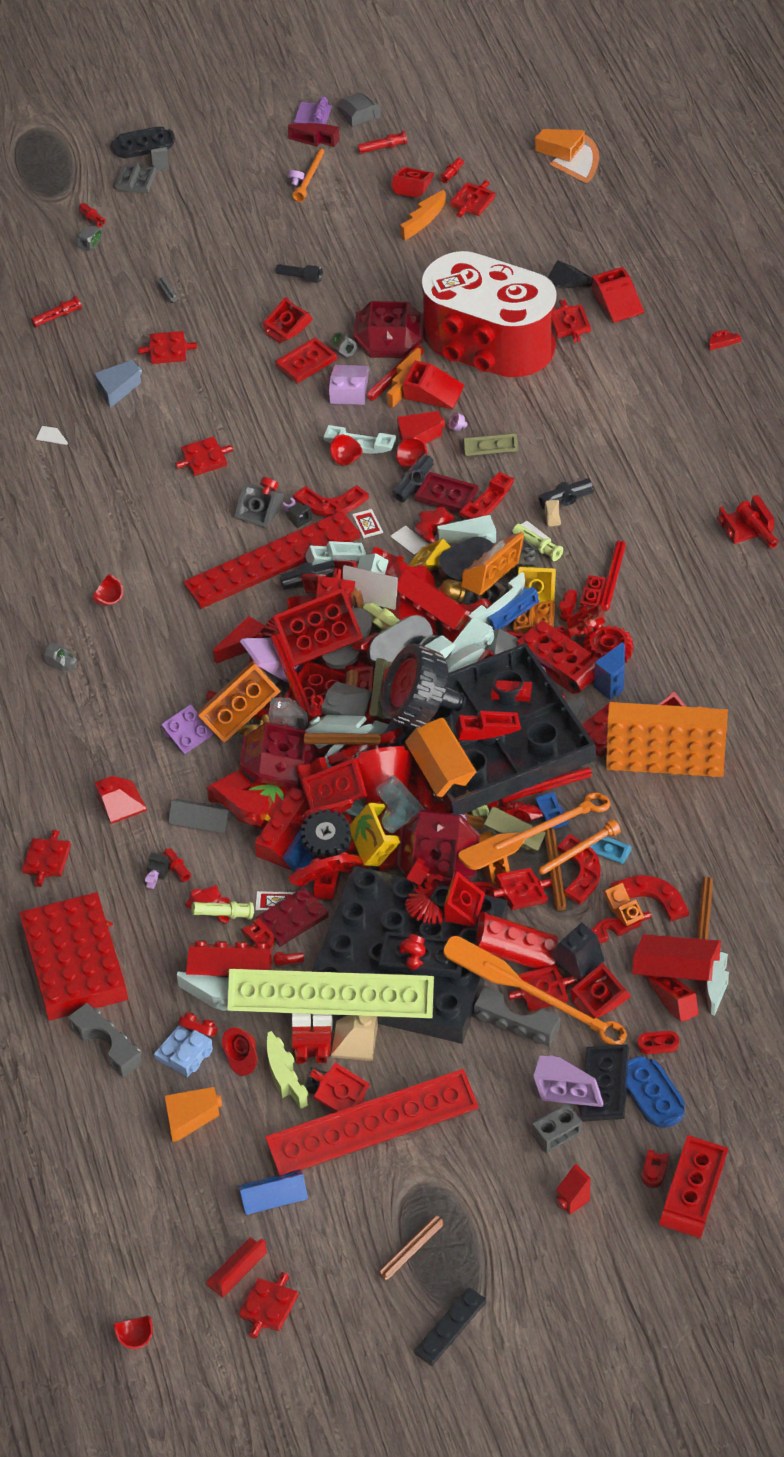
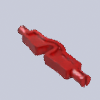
M649 910L643 912V919L627 926L619 918H607L600 921L591 930L598 936L599 943L601 944L609 939L606 930L610 929L617 936H622L633 929L641 927V922L651 919L652 916Z

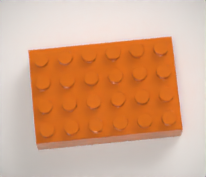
M610 702L606 770L723 777L728 709Z

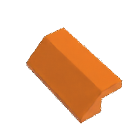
M439 718L416 728L405 741L436 796L443 797L453 783L465 786L476 773V770L444 718Z

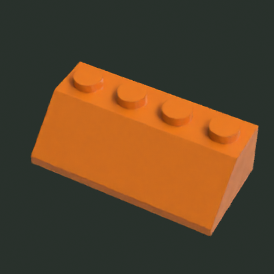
M520 532L502 539L498 544H494L488 552H485L480 559L475 560L468 569H464L461 575L463 579L461 587L482 595L519 562L524 533Z
M252 661L197 713L207 726L225 743L270 702L280 690L267 674Z

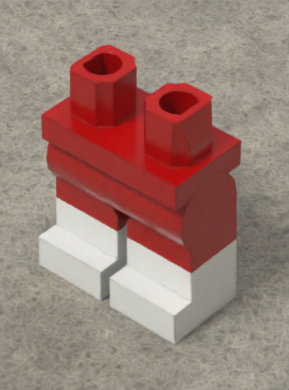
M292 1013L293 1057L296 1058L297 1064H305L307 1057H315L317 1063L327 1062L328 1056H331L332 1014H313V1031H311V1014Z

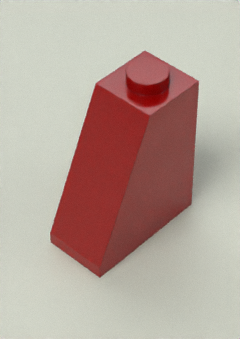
M439 411L397 417L401 441L407 437H417L427 444L442 436V428H445L444 417H440Z

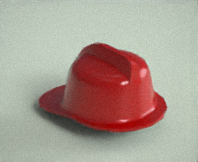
M229 1028L222 1037V1046L229 1064L236 1074L241 1076L249 1075L257 1065L255 1039L250 1033L241 1028Z

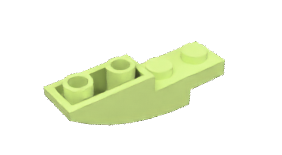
M270 1031L267 1036V1053L273 1082L282 1098L291 1095L298 1107L302 1109L308 1106V1091L304 1085L300 1086L298 1083V1078L293 1070V1063L295 1061L289 1051H285L280 1037H275L273 1032Z

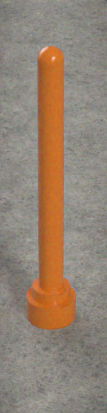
M323 149L318 150L302 184L294 190L292 197L295 201H304L307 195L306 188L324 154Z
M614 819L609 820L605 823L602 830L540 867L539 873L543 875L606 836L617 835L621 832L618 823Z

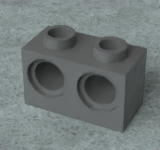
M568 1104L563 1107H557L552 1113L538 1118L532 1124V1135L546 1153L582 1134V1121Z

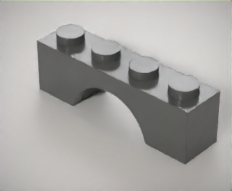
M488 987L484 988L474 1005L475 1017L479 1020L492 1023L500 1029L514 1032L520 1037L534 1040L538 1044L550 1047L560 1029V1016L543 1009L531 1015L515 1014L506 1007L504 994Z
M86 1003L68 1017L70 1029L83 1041L102 1039L111 1045L108 1053L109 1064L122 1078L142 1064L140 1048L136 1044L132 1045L123 1032L119 1033L110 1020H105L97 1008H92Z

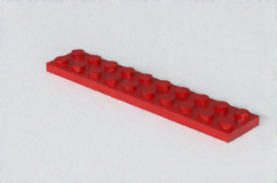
M344 512L336 513L183 581L184 587L198 606L203 609L306 563L305 555L309 546H327L329 541L353 542L361 538V534Z
M463 1068L265 1136V1140L279 1176L472 1112L477 1110L479 1106Z

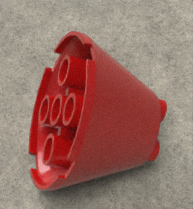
M393 746L359 753V757L355 759L358 761L368 795L360 799L365 806L368 803L383 804L389 799L397 806L403 803L414 762V757L410 750H405L404 746ZM351 757L342 760L340 763L350 760Z

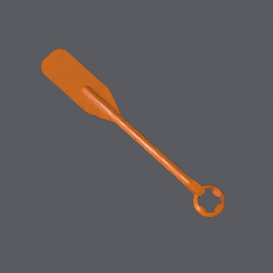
M589 793L585 796L583 803L570 811L523 832L495 835L459 852L458 858L470 869H481L517 852L524 841L531 836L580 814L584 815L590 811L604 812L608 810L610 800L601 793ZM593 799H600V801H602L604 804L600 806H595L590 801Z
M458 936L451 937L446 943L443 953L449 960L492 983L521 988L589 1025L591 1029L599 1033V1037L607 1045H622L626 1041V1030L619 1023L614 1021L602 1022L597 1018L593 1019L523 981L504 960ZM607 1027L620 1031L621 1034L617 1041L605 1036L604 1033Z

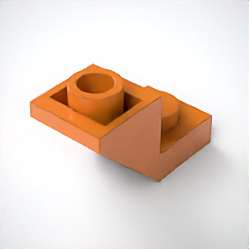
M623 883L603 891L611 911L625 926L644 918L637 900L630 901Z

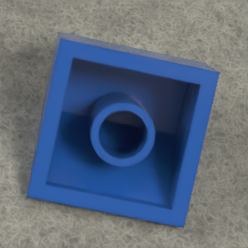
M619 644L595 662L594 687L610 700L616 695H620L624 690L625 644Z

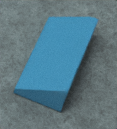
M604 837L590 846L597 855L624 864L632 849L630 845L609 837Z

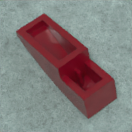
M296 123L287 126L288 139L317 147L321 143L335 147L340 140L339 127L320 123Z

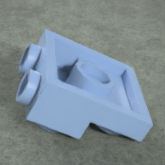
M179 1025L154 1053V1058L188 1078L192 1072L197 1071L202 1060L211 1054L213 1049L212 1041L196 1030L190 1032Z

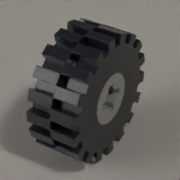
M321 809L318 810L317 815L314 812L311 813V819L306 817L304 820L305 824L301 826V839L307 855L310 853L312 859H315V857L325 859L337 856L350 849L352 842L351 829L348 820H345L343 814L339 817L338 811L331 813V809H326V812L322 813Z

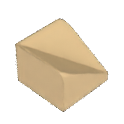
M559 500L545 502V517L548 526L561 525Z

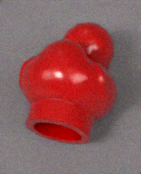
M410 933L407 939L401 941L399 949L401 953L406 952L412 955L407 958L406 965L409 969L415 970L420 965H423L419 957L425 954L426 949L423 945L425 939Z

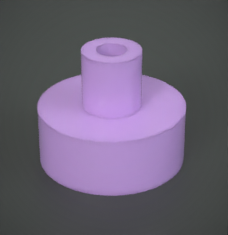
M289 170L287 178L292 180L291 185L298 186V181L304 180V173Z
M454 413L449 420V428L451 430L460 431L462 428L465 429L467 427L464 415Z

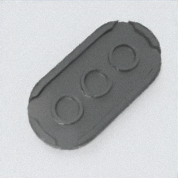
M352 608L362 636L365 639L372 629L371 616L364 609ZM353 643L323 655L322 659L330 668L343 669L349 664H354L361 652L352 649L353 645L356 644Z

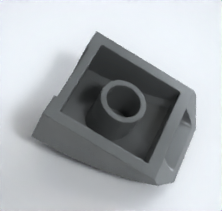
M356 93L340 99L337 107L352 127L381 117L380 106L362 93Z

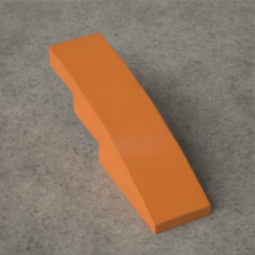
M444 190L418 203V209L410 213L409 220L400 225V235L404 241L422 230L439 214L446 204Z
M417 348L397 367V376L392 379V388L387 392L388 406L394 408L404 397L403 382L414 361H421L420 348Z

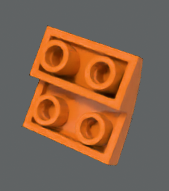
M554 601L537 603L514 620L513 630L526 634L541 620L554 627Z

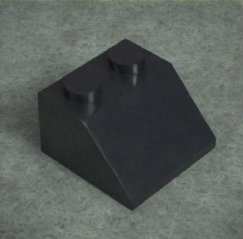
M582 922L559 942L551 954V957L579 982L605 961L598 936Z

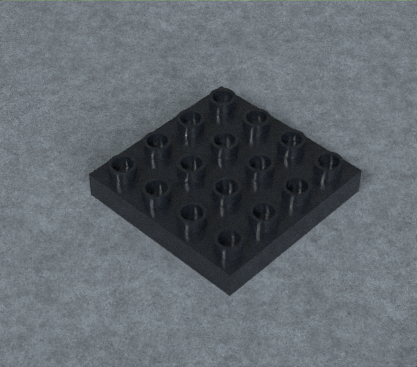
M527 643L448 673L447 688L463 693L466 697V704L461 711L439 706L429 722L444 718L457 740L458 735L455 725L459 715L478 716L480 711L518 713L521 726L518 731L494 738L458 740L476 773L465 786L453 783L444 796L441 797L452 814L468 813L596 761L594 742ZM497 680L522 682L520 687L513 691H502L495 685ZM524 682H532L530 702L515 701V696L520 693ZM492 686L499 695V700L491 699ZM395 722L397 727L401 728L405 740L416 729Z
M353 866L312 972L434 976L379 969L378 965L385 932L410 933L418 936L445 939L458 936L476 945L478 920L474 927L446 922L444 904L450 887L437 885L438 888L434 890L430 900L442 910V923H439L438 920L436 924H432V921L430 924H428V921L423 923V919L417 921V917L412 918L408 914L405 904L406 900L410 899L408 897L409 893L415 894L413 889H418L417 886L420 885L408 880L406 877ZM422 882L421 887H423L424 889L425 882ZM484 896L480 912H486L506 919L508 915V900ZM462 967L461 978L434 976L432 1018L377 1016L378 1024L463 1044L475 1010L474 1005L480 996L485 978Z

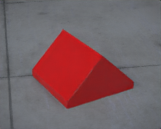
M458 871L453 874L444 904L445 921L474 927L478 920L485 893Z

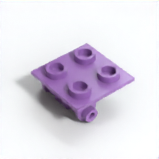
M326 97L320 98L318 104L301 102L294 123L326 124L332 105H328Z
M191 704L161 724L165 729L163 735L166 738H172L184 755L214 735L207 724L198 716L197 711Z

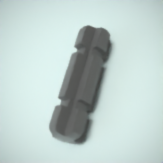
M161 277L158 280L159 286H161L168 300L175 303L178 300V295L168 280Z

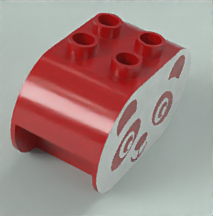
M467 251L446 254L432 262L425 270L422 278L424 338L427 345L435 353L444 356L449 361H459L473 366L481 372H491L504 377L531 375L546 367L552 360L556 350V340L551 331V312L556 304V289L547 277ZM464 272L470 283L469 285L438 292L432 279Z

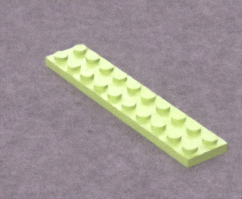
M229 969L227 1010L432 1018L434 976Z

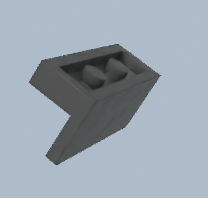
M176 798L171 801L169 823L225 833L228 817L232 816V812L223 806Z

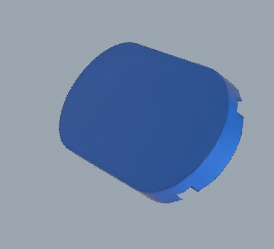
M645 1057L630 1059L628 1061L627 1092L645 1119L650 1124L662 1128L671 1127L679 1123L684 1116L685 1103L660 1064L651 1058L650 1060L645 1059Z

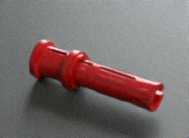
M404 130L393 135L390 133L387 137L357 144L358 150L362 154L385 147L394 148V146L400 144L407 145V137Z
M73 296V299L66 302L62 301L59 306L32 317L31 322L36 328L62 315L68 316L69 313L75 310H81V303L77 296Z
M749 501L742 502L737 507L736 512L744 517L747 525L752 526L770 549L776 547L779 540L761 521L760 514L753 510Z

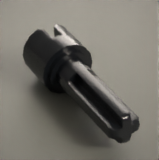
M278 264L275 269L277 274L302 277L306 282L319 283L323 275L322 267L307 265L303 268Z

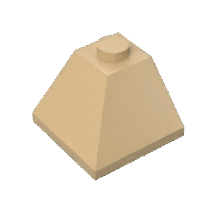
M347 1015L337 1020L331 1057L372 1061L378 1029L377 1016Z

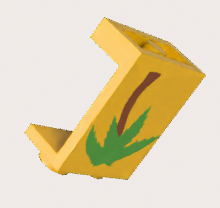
M368 803L350 824L352 838L364 865L380 866L400 843L398 836L385 835L380 825L378 815L384 810V804Z

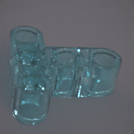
M395 776L389 777L376 787L378 795L388 805L382 818V824L390 833H394L408 823L409 819L419 811L425 810Z

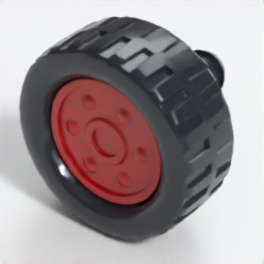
M410 644L397 654L388 669L382 688L381 707L387 719L410 728H419L432 719L439 706L461 711L466 704V697L463 693L447 688L448 664L440 652L418 644Z

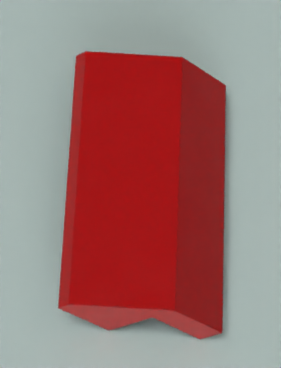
M643 934L634 952L632 974L712 981L713 962L720 961L721 941Z

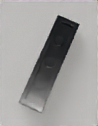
M468 1287L414 1350L415 1355L433 1366L486 1304V1298Z

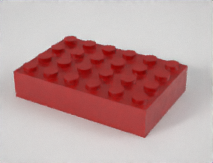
M98 892L19 912L48 1021L69 1016L86 1003L92 1008H100L128 1000L125 981Z

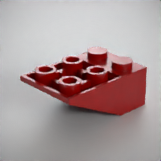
M624 267L592 276V292L613 323L644 313L632 280Z
M416 360L403 382L404 399L452 410L464 388L463 383L434 365Z

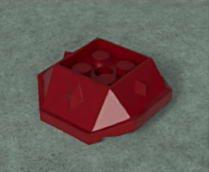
M370 301L362 310L356 312L354 341L365 350V353L370 358H404L413 348L422 343L423 313L418 311L409 302Z
M265 722L244 736L239 770L246 772L258 782L292 788L293 786L300 789L303 787L296 767L311 764L319 758V752L314 744L304 743V734L308 733L307 731L290 727L287 723L279 725Z
M421 810L400 826L397 866L405 877H407L418 857L425 861L424 866L430 869L428 873L439 874L443 877L442 881L433 880V883L450 887L453 874L456 871L468 880L476 875L477 870L468 868L458 858L459 852L480 843V834L462 815ZM438 849L441 852V856H435L432 850Z

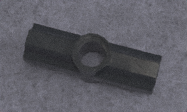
M422 453L411 468L403 472L400 482L392 491V496L396 500L405 502L417 485H421L424 482L425 475L434 465L432 457Z
M589 478L572 484L562 482L556 486L555 490L538 495V500L542 509H545V502L550 500H559V504L563 503L565 506H569L577 498L593 493L594 488Z
M334 561L316 565L304 563L299 566L298 570L279 574L283 589L303 585L301 575L306 573L323 574L326 577H333V570L336 569Z

